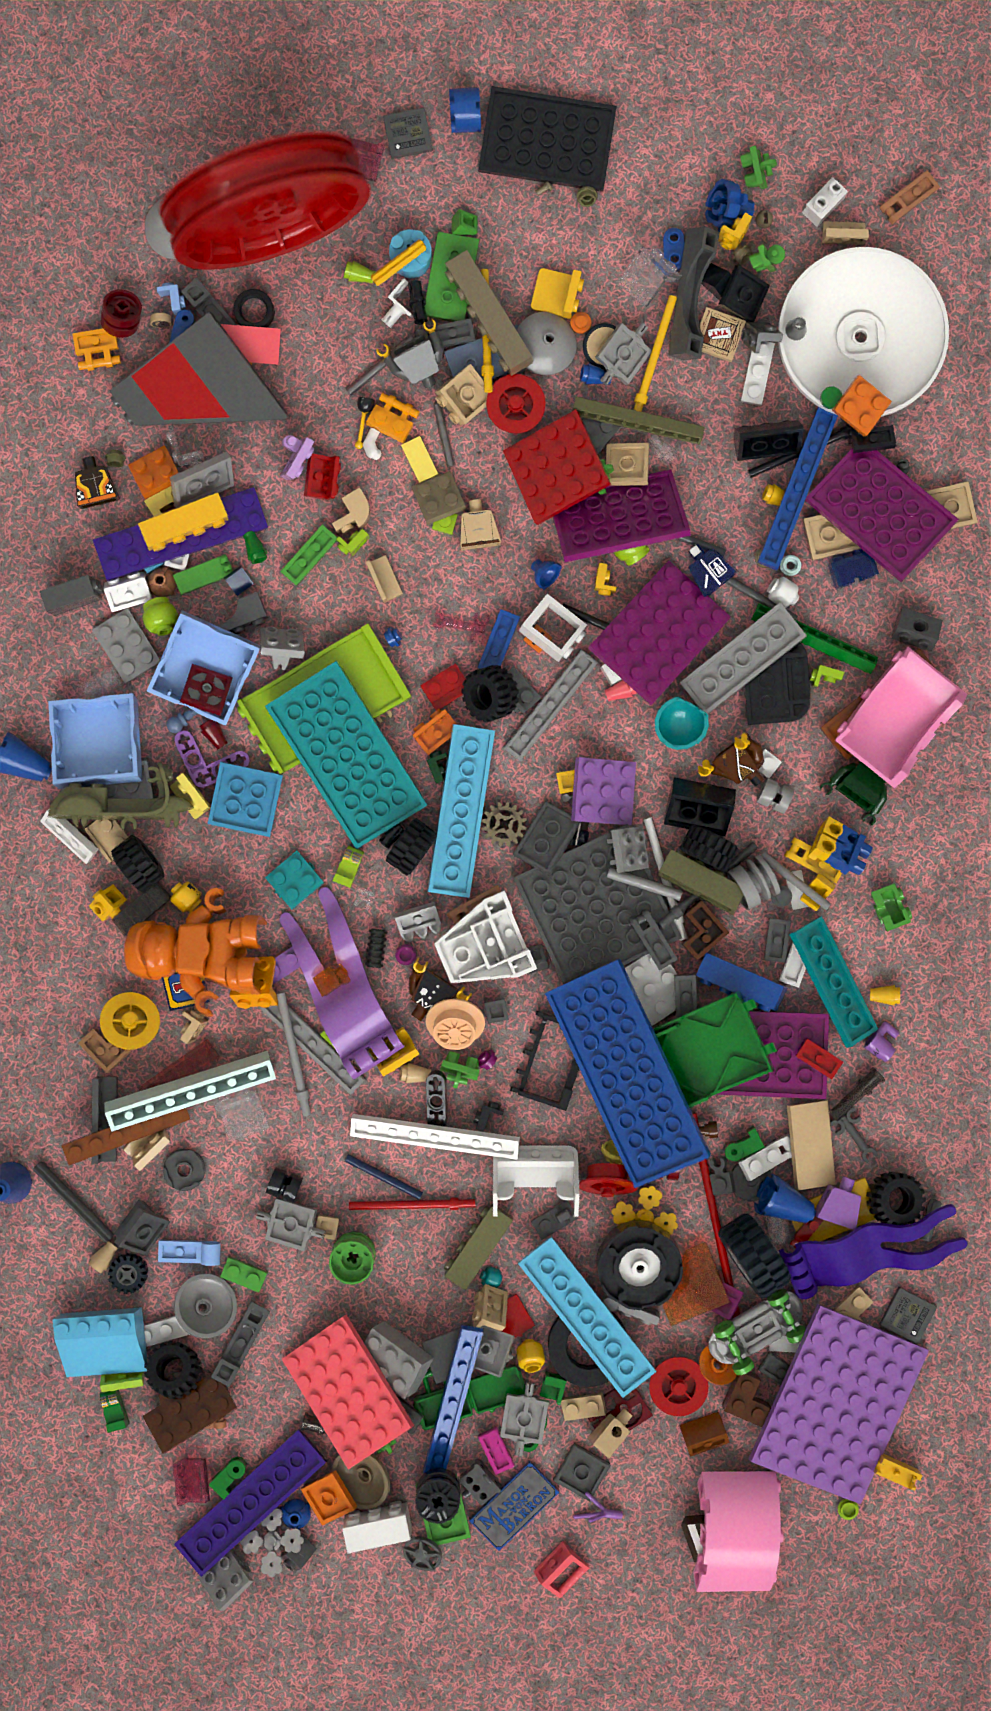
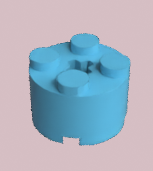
M409 229L399 232L391 239L389 246L391 261L420 239L425 244L426 250L397 272L408 279L424 275L432 262L430 242L419 230Z

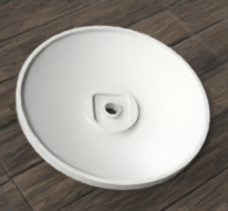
M855 247L840 250L821 258L807 268L790 289L782 306L778 330L783 333L782 342H778L779 351L790 379L808 400L833 414L835 413L832 409L825 408L820 402L822 391L827 387L834 386L843 395L857 375L863 377L892 401L881 417L893 414L907 407L918 399L937 377L945 360L949 341V323L945 304L938 289L928 275L907 258L888 250L872 247ZM801 317L806 321V335L800 340H792L786 335V325L789 321ZM857 332L864 333L866 336L865 342H857L855 334Z

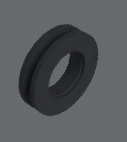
M610 1311L626 1331L620 1318L613 1311ZM558 1316L553 1322L548 1336L550 1360L558 1374L568 1382L582 1387H595L609 1382L597 1364L583 1365L571 1358L566 1346L571 1331Z

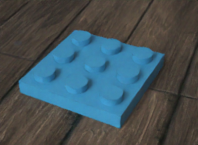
M220 762L208 824L270 837L283 775Z

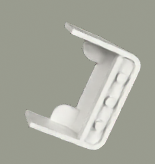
M519 1146L517 1159L493 1156V1216H497V1200L510 1199L514 1195V1187H556V1193L559 1198L574 1200V1217H578L579 1171L577 1150L572 1146Z

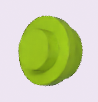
M843 1499L838 1504V1513L845 1520H852L859 1513V1507L856 1502Z

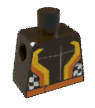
M94 456L83 458L84 470L75 472L77 506L80 509H86L119 501L120 497L108 469L104 465L97 467Z

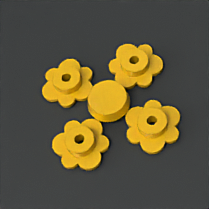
M654 1186L642 1187L640 1189L638 1201L643 1204L645 1209L639 1210L637 1214L632 1210L631 1204H625L623 1201H619L616 1204V1208L611 1210L612 1215H614L613 1221L615 1224L625 1223L634 1219L654 1222V1224L671 1235L673 1234V1229L678 1227L677 1222H675L677 1218L674 1213L667 1214L662 1212L660 1216L654 1219L650 1209L653 1206L658 1207L660 1204L659 1200L662 1198L661 1191L656 1190Z

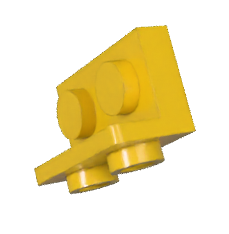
M744 213L742 219L739 217L736 219L732 229L725 225L722 226L718 241L724 249L735 250L740 245L749 229L752 216Z

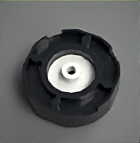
M634 1220L616 1226L608 1233L597 1252V1272L604 1292L609 1298L627 1309L643 1310L642 1308L655 1305L658 1307L670 1299L681 1282L683 1265L678 1245L669 1232L652 1222Z

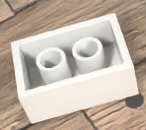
M395 1501L387 1507L381 1508L379 1505L376 1508L368 1509V1511L360 1512V1510H354L345 1515L342 1530L347 1553L411 1540L412 1524L407 1502Z

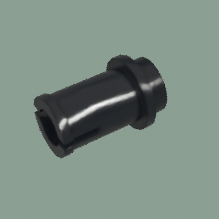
M398 823L390 828L379 839V842L389 849L405 829Z

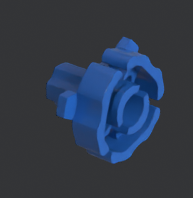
M721 179L715 183L713 189L708 194L705 206L712 209L706 210L705 216L708 223L719 227L718 231L720 232L723 225L731 227L733 220L738 217L742 219L744 213L753 216L755 203L752 200H748V194H741L739 184L734 183V181Z

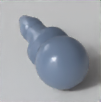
M192 709L183 715L178 713L177 717L173 716L167 720L166 727L171 733H178L183 729V726L188 725L186 721L198 713Z

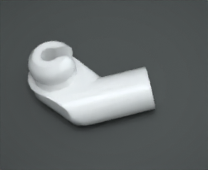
M374 428L369 429L363 442V447L370 459L378 460L381 457V450L377 448L375 441L380 432Z

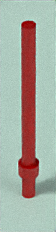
M450 1197V1200L349 1202V1210L431 1208L459 1210V1208H476L475 1199H459V1197Z

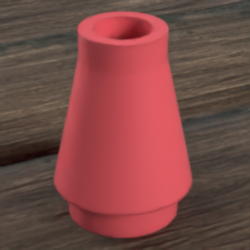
M623 680L605 689L608 701L631 698L637 694Z

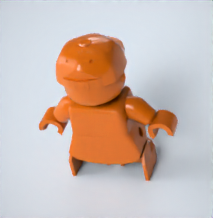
M212 888L206 893L204 898L206 905H201L189 913L185 924L180 925L178 931L173 926L167 925L164 922L157 923L154 920L139 922L130 928L124 944L125 965L131 973L137 977L154 981L170 977L177 972L180 974L182 989L195 999V1007L207 1017H212L213 1013L210 1009L204 1008L206 1000L210 998L217 1000L219 997L211 991H206L202 981H211L241 994L261 995V991L253 982L254 963H260V959L258 957H247V949H261L257 941V925H267V921L261 915H245L235 919H222L209 924L208 922L213 917L212 913L223 914L227 912L221 904L214 906L215 899L223 897L225 893L220 888Z

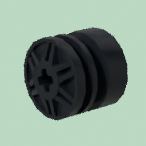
M432 1468L420 1477L416 1487V1509L426 1521L435 1524L445 1523L457 1514L460 1506L461 1490L460 1482L456 1475L444 1468ZM438 1497H441L442 1500L439 1499L438 1501H435L434 1498L437 1499Z

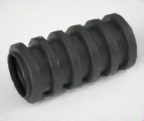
M371 928L369 929L371 934L368 936L370 942L367 943L369 949H366L368 956H366L367 962H365V965L367 967L381 968L384 967L382 961L385 959L383 957L385 951L383 949L386 948L384 941H387L385 934L387 935L388 932Z

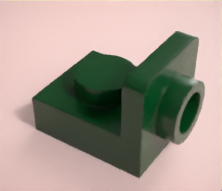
M440 750L430 754V759L427 760L436 785L444 782L443 777L445 776L442 764L437 765V761L448 757L446 752L442 754Z

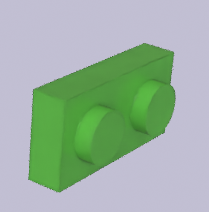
M229 1256L220 1277L259 1293L268 1272Z

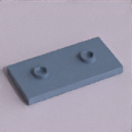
M520 324L514 326L516 330ZM482 338L444 352L452 377L468 364H471L484 381V377L481 376V366H483ZM491 351L492 365L494 366L492 380L509 375L508 370L504 372L498 361L500 360L497 353L493 354Z

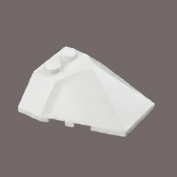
M505 891L485 898L434 943L450 983L516 978L537 969L512 914V907Z

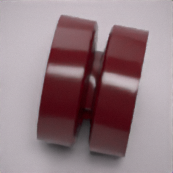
M118 289L106 294L103 299L100 317L103 329L108 334L119 338L133 335L139 327L142 311L141 301L135 294L127 290Z

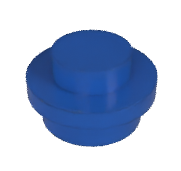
M392 627L387 628L384 636L391 647L400 646L402 635L399 630Z

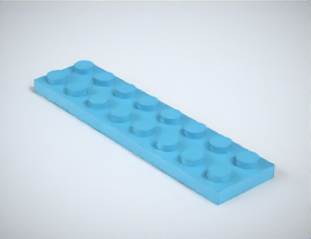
M452 725L436 829L437 838L434 842L427 892L470 898L495 736L494 730Z
M552 1236L518 1261L519 1266L622 1398L656 1373L653 1365Z

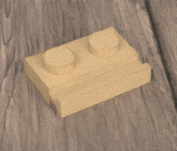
M96 820L84 829L109 863L114 861L111 850L129 837L122 830L117 820Z

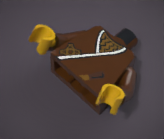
M748 733L741 734L740 738L735 737V742L721 751L712 761L713 764L710 765L709 760H703V767L698 766V772L701 776H708L709 774L718 775L734 781L736 784H740L748 778L754 786H757L764 780V777L758 771L764 763L762 745L752 740Z

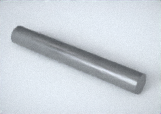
M435 404L433 408L446 466L453 467L455 463L443 410L439 404Z

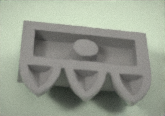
M435 902L394 914L400 935L406 942L411 943L414 936L413 931L424 939L427 935V927L435 934H439L441 930V921Z

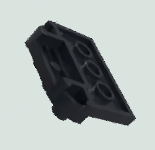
M800 642L745 685L748 725L795 722L807 715L811 705L808 655Z

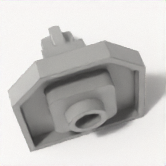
M482 1326L480 1328L483 1330V1335L474 1368L501 1378L506 1362H509L514 1357L510 1349L515 1336L488 1326Z

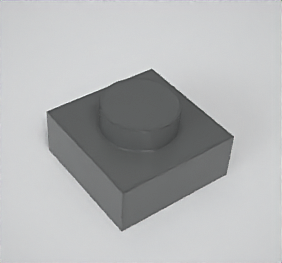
M505 999L484 1002L488 1024L509 1020Z

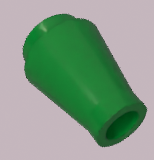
M253 531L245 533L243 537L248 560L252 564H259L265 561L268 552L256 536V533Z

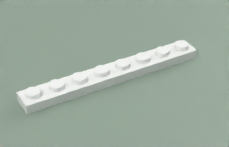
M353 1114L351 1118L350 1136L509 1159L518 1158L520 1137L358 1114Z

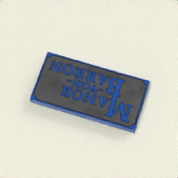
M529 1461L501 1488L499 1494L496 1493L470 1518V1522L500 1551L559 1494V1490Z

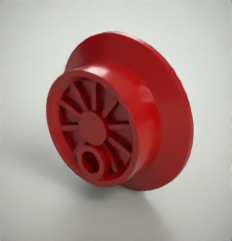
M522 374L506 375L492 385L493 391L487 395L486 407L491 421L499 429L508 433L519 434L533 429L541 421L546 406L545 396L539 384L532 378Z
M615 1163L589 1165L587 1167V1179L579 1182L580 1190L592 1194H600L602 1197L629 1194L638 1189V1187L634 1188L633 1182L629 1180L625 1166Z
M672 1357L664 1360L655 1368L656 1373L650 1377L649 1391L654 1404L661 1411L671 1416H686L694 1413L703 1405L708 1395L709 1385L708 1380L702 1375L698 1363L686 1357Z

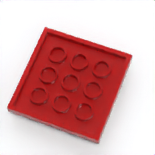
M577 410L568 413L503 450L534 523L537 525L612 485Z

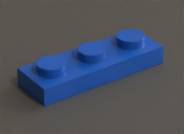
M500 609L477 669L490 665H502L520 616Z

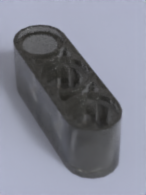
M157 882L115 916L112 922L126 937L133 925L146 921L170 901L171 895L160 882Z

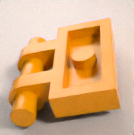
M103 328L72 333L76 355H85V361L78 362L79 370L87 369L92 371L97 367L106 366L110 368L114 367L115 364H121L120 355H111L112 350H119L117 337L108 334ZM94 353H104V358L93 359L92 357Z
M382 393L379 400L386 404L384 408L375 405L366 421V425L404 444L413 428V422L409 421L408 418L412 416L417 419L420 411L413 408L414 406L410 403L405 404L397 400V397L392 394L389 396ZM394 407L402 411L401 416L391 412L392 408Z

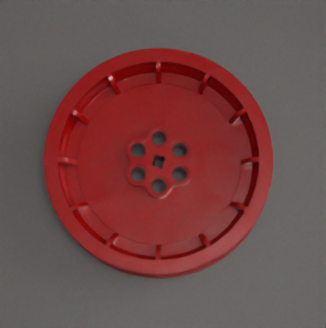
M294 133L243 146L195 169L167 192L159 207V214L163 225L172 234L170 245L175 259L186 267L202 270L246 266L295 251L334 232L357 215L370 197V187L366 176L358 169L359 156L354 143L346 136L337 133Z

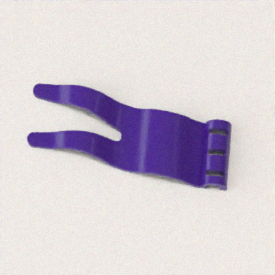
M948 1204L931 1211L923 1219L913 1224L869 1223L856 1228L848 1235L837 1240L824 1242L803 1241L795 1244L796 1250L792 1253H785L784 1249L778 1251L791 1274L790 1282L795 1294L800 1299H809L817 1293V1286L841 1287L853 1285L884 1268L924 1270L934 1267L949 1255L965 1249L968 1243L965 1238L959 1237L942 1242L934 1248L923 1252H905L881 1247L882 1242H910L923 1237L938 1223L956 1214L955 1206Z

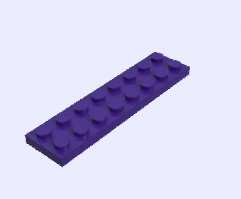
M253 487L221 498L228 515V520L225 521L226 524L219 528L209 527L205 529V533L198 536L191 534L185 537V541L174 544V542L168 543L166 548L160 551H149L139 525L93 539L106 580L110 581L169 560L183 557L187 554L241 538L250 531L256 533L268 529L255 488Z
M301 1429L297 1430L235 1487L224 1500L222 1499L174 1544L175 1547L202 1577L322 1467L327 1460Z

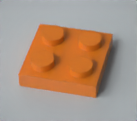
M857 375L832 411L865 437L870 433L892 401L863 377Z
M165 445L128 464L145 500L170 487V477L179 473Z
M336 1470L304 1485L300 1489L322 1526L357 1508V1504Z

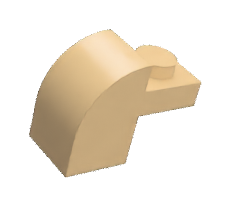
M359 487L342 498L349 514L332 523L337 534L349 532L354 528L353 525L355 523L361 530L369 521L370 506Z

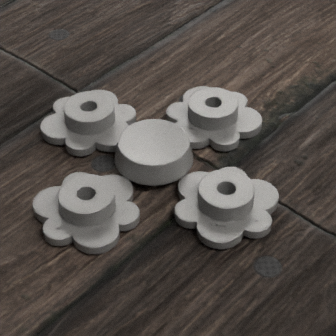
M275 1509L261 1522L262 1526H267V1529L271 1531L265 1535L264 1541L259 1536L257 1530L251 1531L240 1541L245 1554L258 1553L259 1547L264 1542L265 1548L270 1552L261 1560L263 1563L261 1572L268 1574L269 1577H274L283 1571L282 1557L277 1556L276 1552H274L282 1545L285 1546L286 1552L298 1553L301 1550V1544L304 1543L301 1531L297 1528L293 1530L287 1529L285 1536L282 1537L279 1533L274 1532L277 1526L282 1525L281 1518L283 1513L281 1509Z

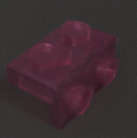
M183 1458L174 1463L173 1475L177 1505L182 1506L188 1502H209L210 1493L206 1458Z

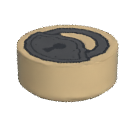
M154 313L150 316V325L156 328H168L172 325V317L166 313Z

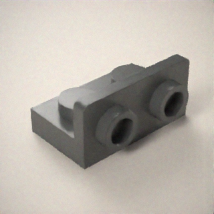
M513 666L507 672L514 676L512 679L517 682L516 689H519V694H517L519 701L516 703L517 707L513 711L516 714L521 712L523 715L542 697Z

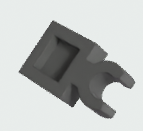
M716 1158L710 1159V1167L715 1171V1173L710 1174L713 1195L736 1192L732 1171H726L727 1158H720L721 1166L716 1163Z

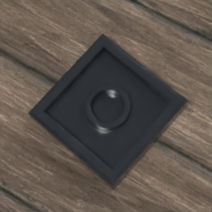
M735 265L719 305L746 322H754L770 285L742 266Z

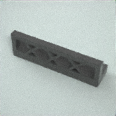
M97 1076L92 1079V1133L110 1127L105 1115V1102L118 1098V1077ZM117 1148L92 1157V1164L116 1162Z

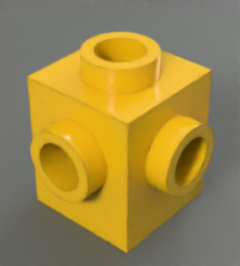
M112 884L105 890L100 889L93 895L94 900L89 907L103 922L109 917L114 919L122 912L121 906L127 899Z

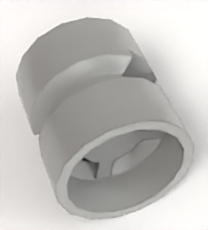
M766 778L756 803L765 807L771 805L772 810L784 814L792 800L795 789L786 785L780 787L777 781ZM776 793L780 794L778 800L774 799Z

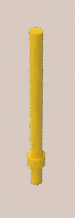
M481 269L480 272L489 285V270ZM485 335L482 336L483 366H481V376L484 377V392L491 393L493 391L492 377L494 376V366L492 365L491 349L488 346L490 341Z
M669 295L642 384L639 393H636L634 399V409L636 411L642 412L643 405L647 403L648 389L677 300L676 296Z

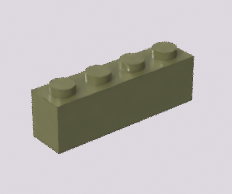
M671 849L659 870V877L734 916L744 897L737 882L734 879L731 881L725 878V874L718 870L712 871L706 868V864L699 860L694 862L687 858L688 855L680 850L675 852Z
M493 1203L489 1207L485 1206L479 1215L481 1217L479 1223H474L467 1233L470 1236L466 1242L463 1240L460 1242L456 1249L458 1254L454 1260L450 1258L444 1266L446 1270L445 1277L465 1291L513 1221V1217L498 1206L497 1216H493Z

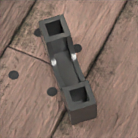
M255 592L237 599V609L233 617L225 623L214 625L238 634L245 631V627L251 624L253 627L264 624V619H267L268 615L260 594Z

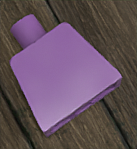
M843 1176L839 1187L829 1184L815 1208V1216L855 1230L861 1196L851 1192L855 1180Z

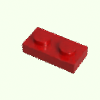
M806 1038L795 1055L831 1080L843 1064L842 1060Z

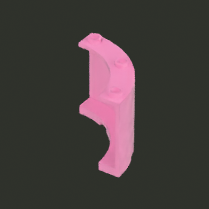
M909 647L903 652L899 650L892 658L893 663L875 685L871 689L868 687L861 695L863 700L847 722L844 721L838 727L837 732L839 734L835 739L836 742L894 788L908 776L918 759L916 755L920 750H924L936 735L934 732L941 725L940 722L945 724L963 705L967 694Z
M776 1471L702 1472L697 1484L700 1510H704L705 1524H700V1544L703 1546V1552L698 1553L693 1571L696 1592L770 1591L773 1583L777 1580L776 1571L780 1543L783 1542L779 1499L781 1483L780 1480H777Z

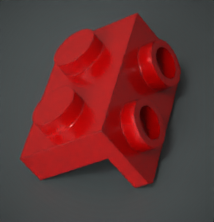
M312 453L307 462L304 496L322 500L335 498L339 489L337 476L341 470L339 456L329 457Z

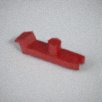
M815 1216L812 1221L803 1223L793 1236L790 1245L796 1249V1243L808 1241L824 1220Z

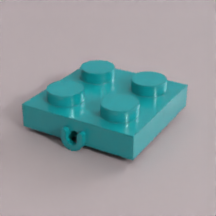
M298 850L265 877L276 890L275 893L286 902L291 910L295 909L325 883L314 870L313 864L311 862L308 863Z

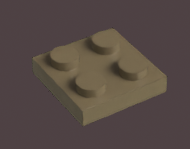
M451 471L411 486L427 525L466 509Z

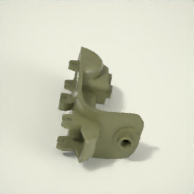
M158 762V768L154 766L148 767V771L156 773V777L153 779L148 778V782H157L158 798L110 799L108 798V788H103V784H90L89 788L82 787V784L72 783L69 784V787L62 789L54 798L49 809L48 818L72 819L76 827L79 825V820H81L83 827L87 825L88 820H122V830H125V823L128 821L133 823V830H136V820L164 819L167 828L170 827V821H174V827L177 828L179 825L177 813L192 810L194 807L182 797L169 796L168 781H172L173 769H168V764Z

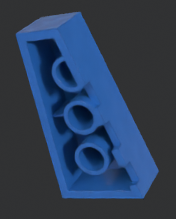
M709 953L704 955L696 976L701 978L699 982L710 987L712 983L720 986L719 991L728 995L731 992L740 991L744 1002L754 999L755 1002L759 1003L758 1008L770 1012L771 1009L778 1011L788 989Z

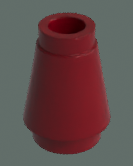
M209 719L199 726L202 730L200 732L217 750L228 743L218 722Z

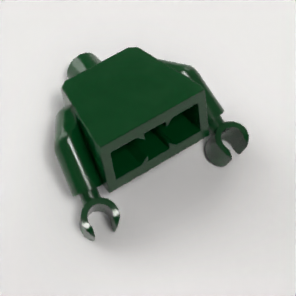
M862 762L859 764L850 763L840 767L830 777L829 782H825L820 786L821 789L824 785H829L831 789L826 794L829 795L833 791V786L837 785L835 788L837 791L866 811L862 815L863 822L868 816H872V820L869 823L870 826L875 824V815L879 814L887 801L886 781Z

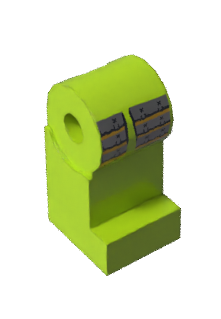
M348 845L333 881L352 888L364 851Z

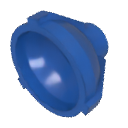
M540 559L535 560L531 565V569L535 572L534 580L537 586L543 590L557 580L562 568L559 563L554 561L542 562Z
M291 1499L284 1506H281L282 1520L289 1528L300 1530L309 1522L311 1510L308 1502L306 1503L301 1499ZM295 1515L298 1517V1520L293 1521L291 1517Z

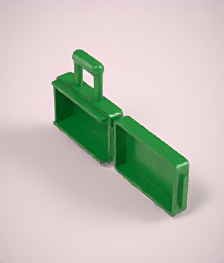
M516 1365L504 1368L501 1378L489 1373L471 1378L459 1423L462 1419L473 1415V1408H475L478 1414L486 1411L494 1412L496 1408L505 1406L507 1393L515 1395L524 1394L526 1386L521 1370H518ZM428 1368L423 1378L426 1393L415 1396L413 1404L414 1408L424 1415L420 1424L425 1431L433 1429L435 1426L446 1381H443L444 1387L431 1391L427 1379L433 1376L430 1368Z

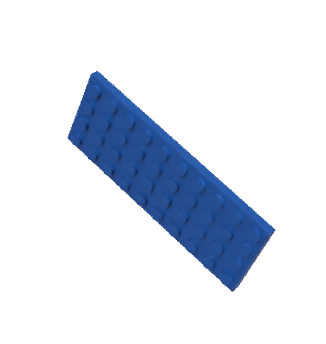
M621 959L545 993L625 1169L633 1182L634 1188L712 1156Z

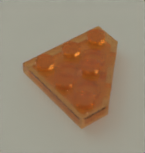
M704 1242L687 1249L682 1260L683 1275L681 1282L670 1299L663 1304L671 1326L731 1303L707 1243Z

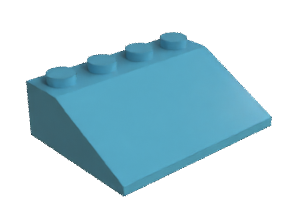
M142 1307L62 1313L52 1319L54 1339L66 1377L148 1371L144 1368L148 1360Z

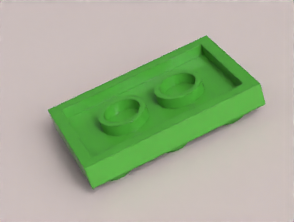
M462 1494L460 1496L459 1510L451 1520L435 1524L423 1518L428 1539L434 1541L437 1545L471 1538ZM438 1497L437 1499L434 1498L435 1501H438L439 1499L442 1500L441 1497Z

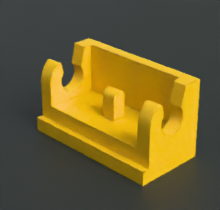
M881 1454L874 1469L875 1474L913 1491L916 1490V1480L920 1481L923 1476L917 1468L886 1454Z

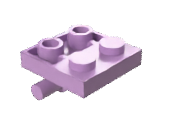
M292 435L285 436L282 439V445L293 453L280 477L291 480L300 476L304 469V466H302L303 461L306 458L309 459L314 451L312 447L313 440L308 437L299 440Z

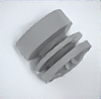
M761 855L753 857V862L751 860L746 861L747 872L740 865L726 872L727 878L731 881L734 879L744 895L741 904L746 910L761 904L759 894L766 900H769L771 894L776 896L780 893L775 873Z

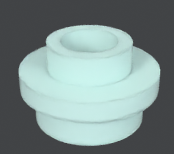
M787 555L782 559L780 569L784 575L794 576L801 569V561L794 555ZM788 562H792L794 564L793 569L790 570L787 568Z

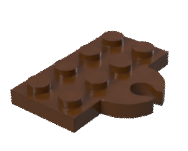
M181 1372L173 1373L174 1377L178 1378L181 1374ZM213 1373L201 1381H197L195 1384L198 1387L196 1389L191 1388V1394L188 1396L183 1394V1398L178 1399L175 1397V1399H170L159 1394L158 1397L161 1405L143 1415L162 1454L167 1453L237 1409L226 1386L211 1378Z

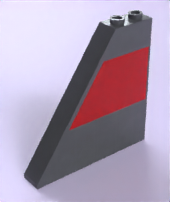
M211 312L205 314L110 390V393L113 395L111 397L113 403L118 408L121 406L126 412L124 414L126 420L131 425L135 424L136 426L287 420L290 418Z

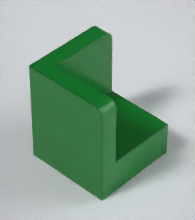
M545 1371L540 1396L556 1400V1404L561 1405L566 1380L559 1374Z

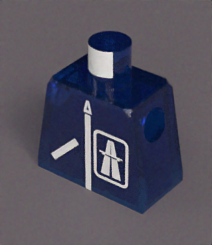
M697 544L688 551L695 560L688 568L704 597L711 595L739 572L714 548L705 553L700 545Z

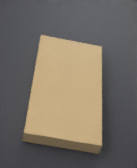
M828 1100L787 1105L795 1190L823 1187L829 1184L835 1185Z

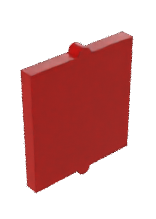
M516 1293L507 1300L506 1327L502 1332L515 1337H521L522 1333L534 1327L535 1324Z

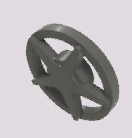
M412 1537L411 1540L405 1543L403 1548L406 1561L411 1567L416 1569L433 1571L441 1563V1549L434 1541L426 1537ZM413 1542H419L416 1549L408 1546ZM423 1543L430 1545L435 1551H431L430 1548L425 1546ZM408 1553L414 1555L415 1560H412ZM438 1556V1561L432 1564L430 1557Z

